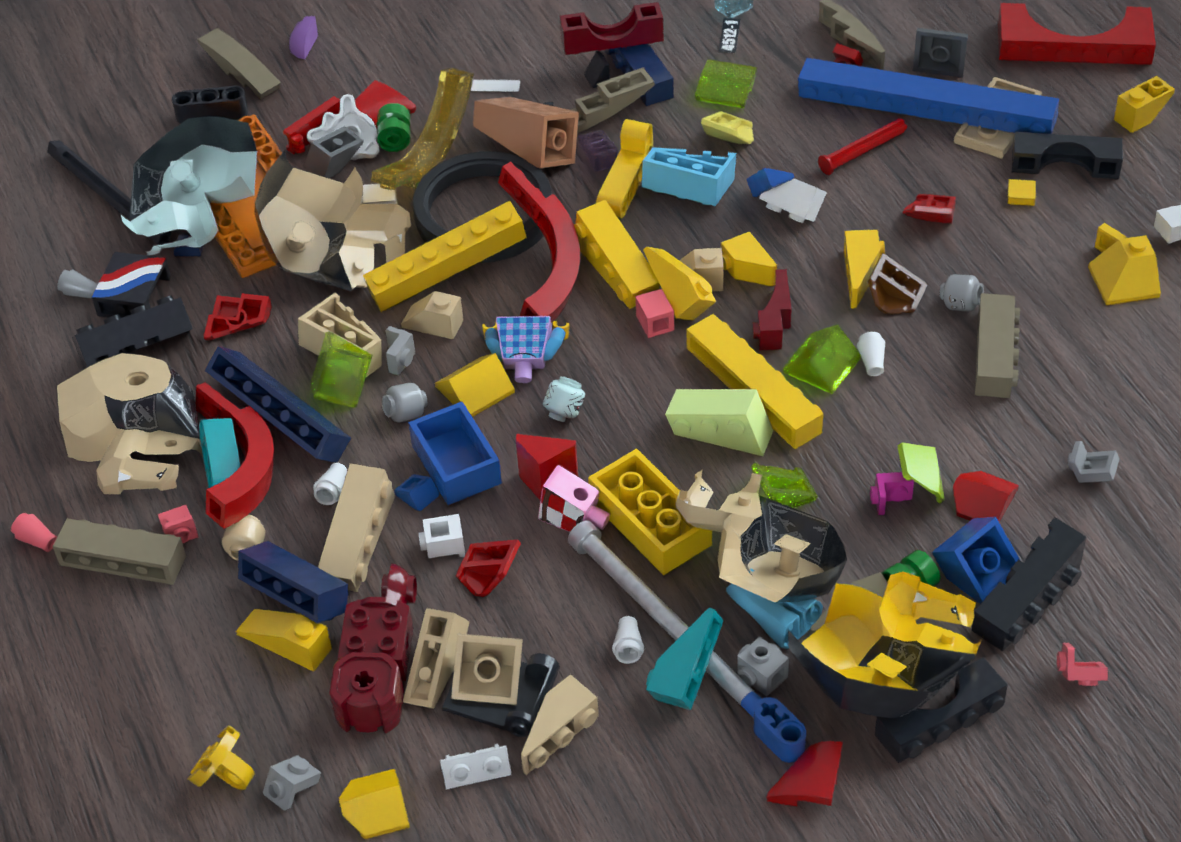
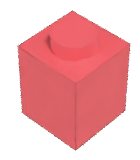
M662 289L635 296L636 317L648 338L674 331V310Z

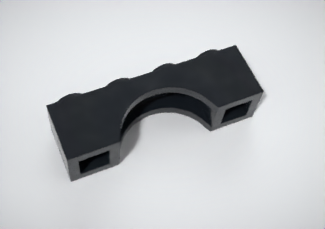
M1015 132L1012 149V173L1039 174L1045 166L1051 163L1070 162L1085 168L1092 178L1119 179L1123 162L1122 138Z
M982 657L964 667L956 675L954 687L956 697L952 702L937 709L918 708L900 718L876 716L874 735L897 763L907 758H915L933 743H942L956 730L972 726L979 717L988 712L994 713L998 711L1005 703L1008 684Z

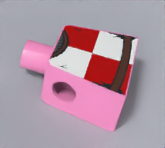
M557 465L543 485L538 519L571 532L577 524L588 520L595 527L603 530L611 514L597 507L599 491L595 487Z

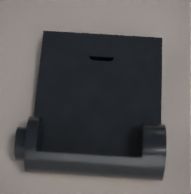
M542 653L532 654L528 663L520 662L517 705L451 699L452 682L442 706V711L509 731L518 737L529 736L546 693L553 688L560 665L553 657Z

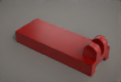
M333 96L284 129L283 133L287 136L289 143L286 146L287 150L293 154L303 153L305 146L309 144L307 140L308 131L322 125L325 113L339 114L340 99Z

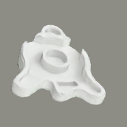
M351 94L341 97L339 114L325 113L322 125L311 129L307 133V140L309 143H312L344 126L364 140L363 145L350 160L371 159L376 157L380 151L377 144V129L373 120L356 108L354 97Z

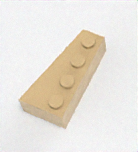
M350 463L318 565L319 569L346 582L349 591L358 592L361 582H364L366 579L368 564L395 498L392 482L389 481L385 469Z

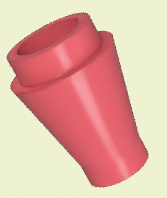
M20 514L11 526V532L15 534V539L41 548L46 552H50L53 549L57 536L52 534L34 514Z

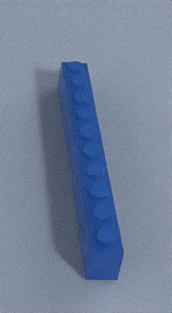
M806 58L798 77L799 97L958 124L968 123L970 126H981L982 128L998 129L1012 133L1052 134L1058 118L1059 98Z

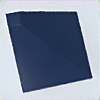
M178 235L177 241L190 238L192 236ZM187 245L177 246L174 250V256H201L203 246L195 248Z

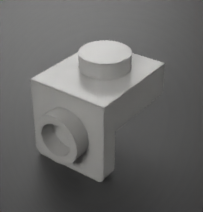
M389 326L386 329L389 348L386 352L389 373L399 376L403 369L410 365L415 355L413 334L403 329Z
M1076 441L1072 453L1068 455V466L1074 472L1079 483L1113 481L1120 458L1116 450L1087 452L1083 442Z
M296 755L270 767L263 794L284 811L288 810L292 806L295 793L318 784L321 772L310 765L307 760Z

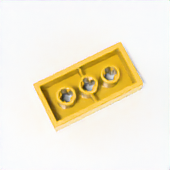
M637 448L588 477V483L599 491L597 507L611 514L609 521L663 576L712 546V530L696 528L685 520L676 507V500L680 490Z

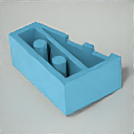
M653 147L643 159L642 187L651 189L654 192L674 195L680 199H689L704 205L716 206L734 181L736 153H728V157L711 156V151H703V155L686 154L685 149Z

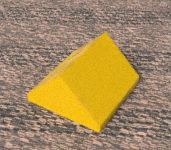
M496 353L481 356L435 383V387L453 405L463 401L472 417L515 393V389Z

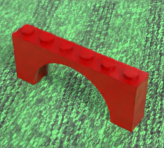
M1000 3L998 17L999 60L1152 65L1156 47L1152 7H1126L1123 20L1113 29L1091 36H1070L1053 32L1038 24L1029 15L1026 4Z

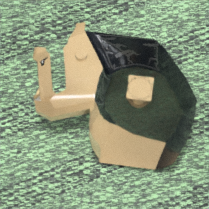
M285 150L268 170L261 182L254 205V214L261 240L269 258L281 270L352 291L355 287H367L363 275L374 270L373 244L382 243L385 245L386 263L405 254V234L411 227L410 213L398 204H361L363 183L356 167L345 183H341L293 168L286 158Z
M121 353L102 360L57 385L59 422L68 457L86 462L101 461L96 472L98 486L103 494H121L123 490L158 488L160 491L177 488L178 465L135 460L130 456L134 451L144 455L180 454L186 450L193 449L200 452L203 458L194 392L184 379L166 362L143 355Z
M702 470L695 474V482L688 491L680 490L676 500V507L685 520L696 528L722 532L718 554L719 578L775 603L799 602L829 594L840 578L847 561L844 544L835 528L826 520L760 496L759 487L762 475L752 473L746 487L737 493L729 494L719 510L705 508L713 491L701 478Z

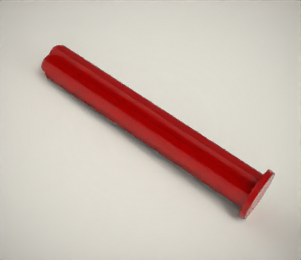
M899 118L827 156H819L818 164L821 171L826 175L832 174L835 168L904 133L907 130V124H905L903 119Z

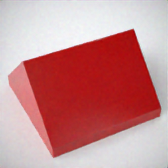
M516 434L519 477L540 501L543 485L557 465L579 477L576 440Z

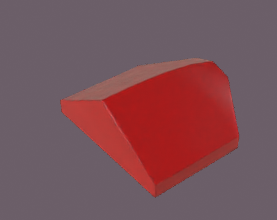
M918 194L916 200L904 208L903 214L920 220L952 224L956 197Z
M983 471L960 474L953 485L956 516L969 521L973 518L996 517L1000 522L1018 491L1019 485Z
M516 539L470 544L455 576L474 596L485 597L489 595L506 576L521 542Z

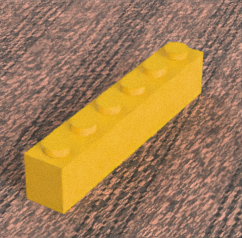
M508 201L364 274L363 277L368 290L380 312L526 239L523 221L512 203Z
M712 314L686 329L687 349L730 389H757L772 429L794 449L822 434L824 416L819 406L812 404L799 388L791 385L780 371L770 366L761 354H757L744 338L737 336L726 322H722L717 316Z

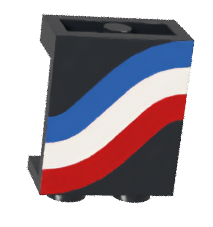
M114 252L92 295L97 316L109 318L119 314L120 318L131 315V309L146 305L147 309L151 308L149 298L157 281H170L171 278L166 258Z

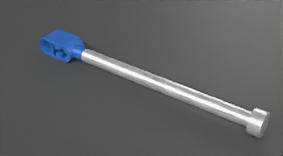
M588 520L577 524L568 536V543L579 554L588 553L676 641L689 627L600 540L601 532ZM713 651L706 671L754 718L753 729L756 736L779 759L784 762L794 763L805 751V726L779 700L771 697L761 698Z

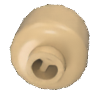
M247 515L225 529L222 537V547L231 558L238 560L239 550L263 543L265 529L259 519L252 515Z

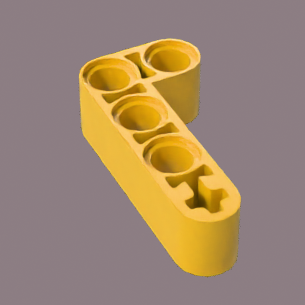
M625 119L621 128V150L596 199V203L606 200L618 218L625 216L642 181L643 159L653 148L652 124Z

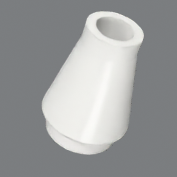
M877 332L864 333L859 337V342L857 343L858 351L866 367L867 374L869 376H879L884 372L885 340Z
M333 463L315 482L313 486L314 497L319 503L332 505L339 500L347 474V469L343 464Z
M625 616L619 620L618 630L612 646V651L617 660L626 664L637 662L644 652L637 620L631 616Z

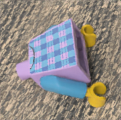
M550 316L496 317L495 326L488 328L486 324H482L487 347L492 354H497L499 360L503 362L505 369H515V381L518 383L531 382L532 369H543L546 361L551 360L556 354L563 340L569 337V323L560 327L557 326V321H553L552 328Z

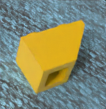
M1158 76L1118 95L1114 120L1131 133L1145 127L1158 115L1174 94L1175 89Z

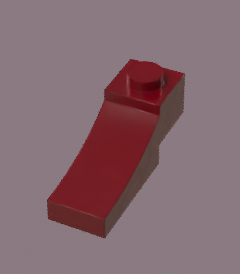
M787 269L775 270V287L772 297L764 310H758L757 322H752L753 339H758L759 350L782 349L783 329L791 328L792 307Z

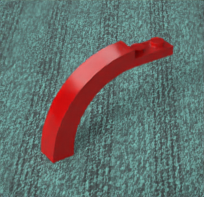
M509 162L502 167L498 183L540 228L548 243L552 259L550 277L537 292L524 300L520 316H550L552 324L567 304L578 274L580 246L577 232L570 215L554 194L545 198L542 192L531 184L525 174L517 169L512 162Z
M205 382L196 386V410L207 419L231 418L236 443L245 455L244 462L235 473L221 483L206 489V514L225 529L249 515L265 498L272 482L274 444L266 422L251 406L239 409Z

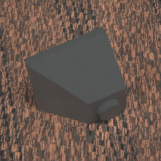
M917 28L913 71L963 77L968 34Z

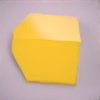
M395 769L350 780L339 797L343 817L359 831L364 839L410 828Z

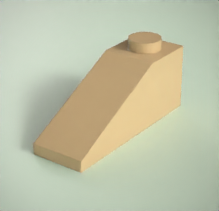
M426 608L403 698L404 703L435 708L454 670L457 633L467 634L470 621L456 613Z

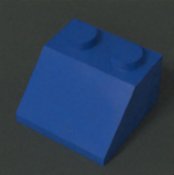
M996 517L973 518L932 552L946 579L979 604L985 600L999 582L1006 585V578L1011 568L1020 560Z

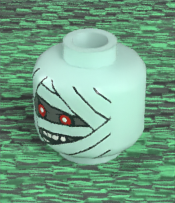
M562 376L559 380H553L543 400V406L550 411L548 416L561 422H565L566 418L577 417L585 398V392L581 389L582 384Z

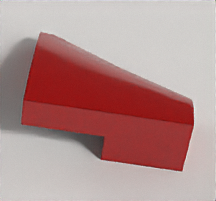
M374 80L355 99L356 108L373 120L376 129L378 111L386 104L398 103L403 105L410 114L416 111V105L407 97L377 80Z
M242 293L241 298L217 295L213 313L208 316L204 339L213 340L265 324L272 310L269 296Z
M824 741L809 746L768 791L767 801L797 807L799 800L832 806L842 758L843 742Z

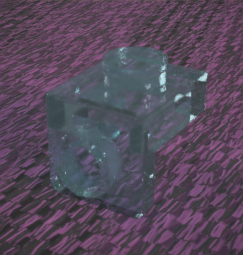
M753 0L714 1L715 8L730 19L753 8Z

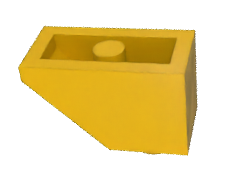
M750 231L721 242L724 270H727L734 279L767 286L775 285L777 264Z

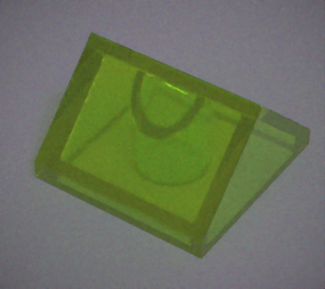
M836 324L811 333L783 367V373L833 394L861 359V355L839 325Z
M330 331L326 332L310 383L313 398L352 408L357 407L373 355Z

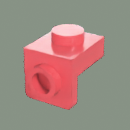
M1062 643V652H1057V669L1062 671V675L1068 681H1078V684L1083 686H1096L1098 681H1108V667L1102 662H1074V647L1070 643Z

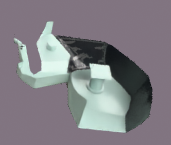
M223 117L189 118L165 134L135 162L133 166L130 219L128 221L121 215L123 223L136 234H142L147 237L175 229L187 230L192 236L173 243L153 246L151 251H146L148 255L158 254L162 248L185 245L193 248L203 246L211 241L219 231L210 206L211 203H230L254 196L257 149L249 124Z

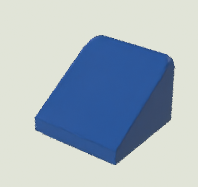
M416 474L409 477L394 491L395 496L418 511H422L440 495L431 477Z

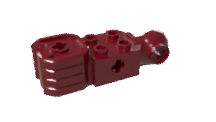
M393 563L390 565L389 574H383L381 597H367L346 605L338 661L333 667L329 691L336 722L345 732L350 731V725L354 726L356 731L365 733L378 731L377 727L382 726L386 734L393 730L401 720L404 698L402 681L407 679L413 636V622L408 604H415L417 578L416 575H409L404 568Z

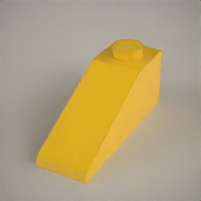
M878 230L845 231L843 251L851 309L857 308L869 287V277L882 253L885 254L884 241H879Z
M647 246L643 249L666 298L674 310L676 318L693 321L716 302L712 294V287L705 278L663 249Z
M254 609L236 630L237 635L313 672L332 649L327 626L316 623L302 614Z

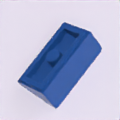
M763 168L747 178V183L753 197L756 198L761 193L793 180L794 174Z

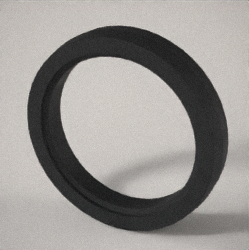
M480 151L455 156L432 168L417 185L413 198V216L418 233L423 241L427 243L449 232L434 221L430 214V209L436 197L444 189L458 181L479 176L500 177L502 167L509 162H512L517 169L521 170L531 184L542 192L545 198L552 195L549 181L539 168L516 155L503 152ZM529 217L523 223L526 239L479 263L496 262L519 255L539 242L544 234L532 218Z

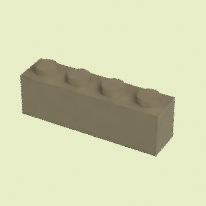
M985 293L980 295L974 394L976 396L1010 398L1011 387H1017L1018 370L1013 369V366L1018 365L1019 349L1014 348V345H1018L1020 328H1014V324L1019 325L1020 308L1015 307V296Z
M68 518L53 545L57 560L61 566L174 585L186 558L181 537Z

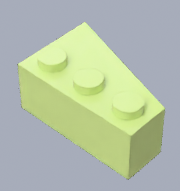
M676 389L665 413L674 435L759 456H764L773 434L772 426L757 389Z

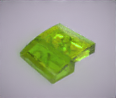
M708 59L697 85L695 100L745 108L749 91H752L757 67Z

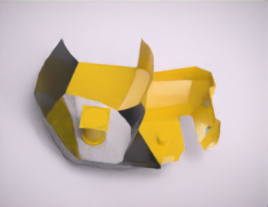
M906 572L890 575L884 597L858 586L836 583L823 626L802 643L788 630L790 651L824 694L842 709L885 718H900L920 708L934 697L975 658L981 641L973 644L963 635L930 623L917 624L916 620L922 617L971 627L976 602L963 595H954L920 581V577Z

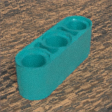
M231 418L200 420L199 435L208 488L229 478L241 466Z

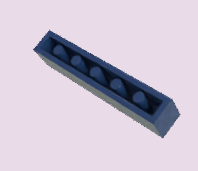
M220 346L217 347L204 371L251 406L316 459L338 463L351 440L350 436L242 353Z

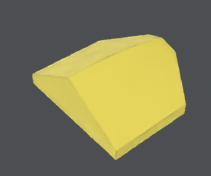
M722 111L702 118L701 125L707 135L738 144H751L754 140L753 124L748 120Z

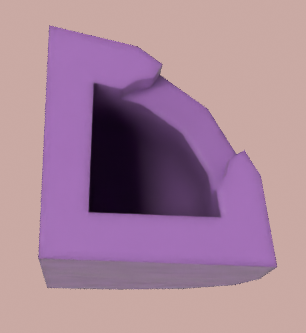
M315 16L304 17L302 21L296 24L290 36L289 49L291 53L304 60L318 37Z

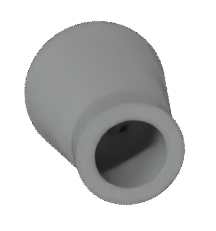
M73 269L70 271L64 270L58 280V290L67 296L92 299V295L98 283L93 282Z

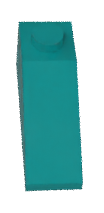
M708 608L657 659L655 667L649 672L646 682V690L655 700L689 710L692 709L724 622L715 609Z

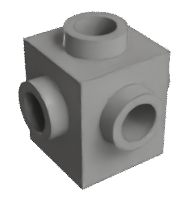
M758 637L751 645L746 644L739 651L737 656V675L745 683L753 686L766 697L788 678L789 658L775 644H769L761 637Z

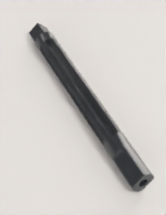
M49 141L48 154L65 166L128 220L130 219L131 199L74 153L62 141ZM171 231L152 235L149 238L158 245L169 244Z

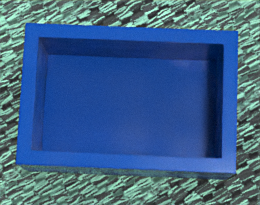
M463 401L408 422L412 447L447 505L502 484L500 460Z

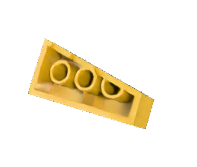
M606 200L577 211L574 226L579 240L580 252L629 309L636 306L635 296L660 289V284L650 264Z

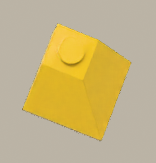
M1146 235L1119 239L1088 265L1106 305L1159 298L1161 295L1156 254Z

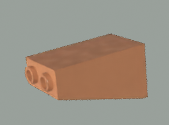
M512 97L475 100L473 126L537 168L575 163L579 112Z

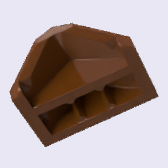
M884 253L880 255L868 280L875 306L881 312L888 315L913 313L917 309L928 285Z

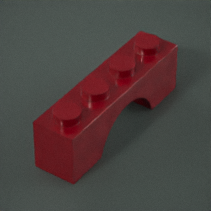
M659 2L634 5L630 14L625 19L612 25L594 23L586 16L585 12L560 16L561 41L565 55L664 41L663 15Z

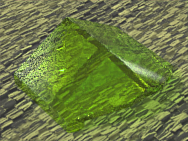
M753 463L751 469L753 473L762 475L760 485L770 500L795 508L814 502L818 498L801 468L795 467L794 470Z

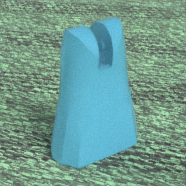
M732 583L726 588L728 595L755 619L781 648H789L788 630L797 639H800L810 630V627L822 614L823 605L816 599L775 603Z

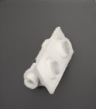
M495 744V747L477 750L470 754L468 752L455 756L446 755V759L440 760L446 789L511 775L507 747H499L498 744Z

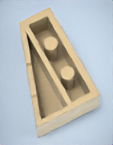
M336 292L298 318L299 345L362 380L382 366L380 337L363 320L359 321L349 306L345 307L340 302V296Z

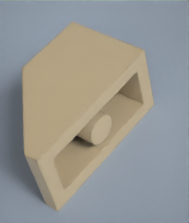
M722 248L694 249L679 260L705 278L711 285L712 291H723L724 267Z
M437 291L432 292L411 305L401 323L402 328L454 339L463 322L461 297Z

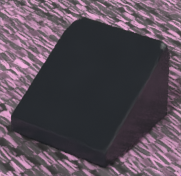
M601 51L595 52L585 71V77L592 88H598V83L610 79L609 63Z

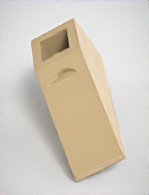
M571 674L546 693L521 752L523 772L526 775L534 768L543 766L550 755L559 748L566 747L583 728H589L599 716L597 696Z

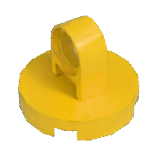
M230 725L226 726L217 736L221 739L220 742L216 741L212 746H208L191 770L188 780L197 787H200L214 773L230 786L239 790H245L253 779L255 772L246 762L231 752L240 733Z

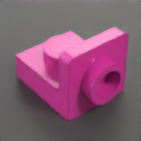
M902 472L876 474L875 486H870V501L872 505L876 504L878 515H885L886 501L900 502L912 500L914 480L907 481L903 477Z

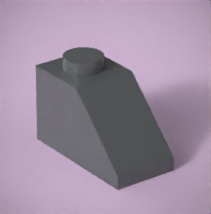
M344 126L311 143L304 167L315 175L330 178L340 173L363 145L364 140Z

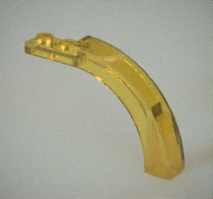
M452 67L441 70L434 103L418 140L402 159L373 170L372 182L379 183L381 188L387 190H395L396 187L401 185L416 189L421 179L432 168L443 162L461 125L469 100L474 73Z

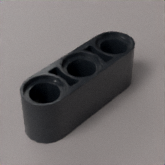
M239 86L179 91L171 98L176 121L179 124L189 118L208 116L239 120L247 116L249 112L244 89Z

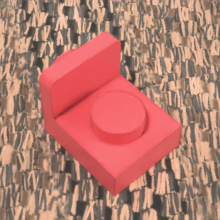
M187 505L157 514L164 534L181 537L182 543L198 538L196 526Z

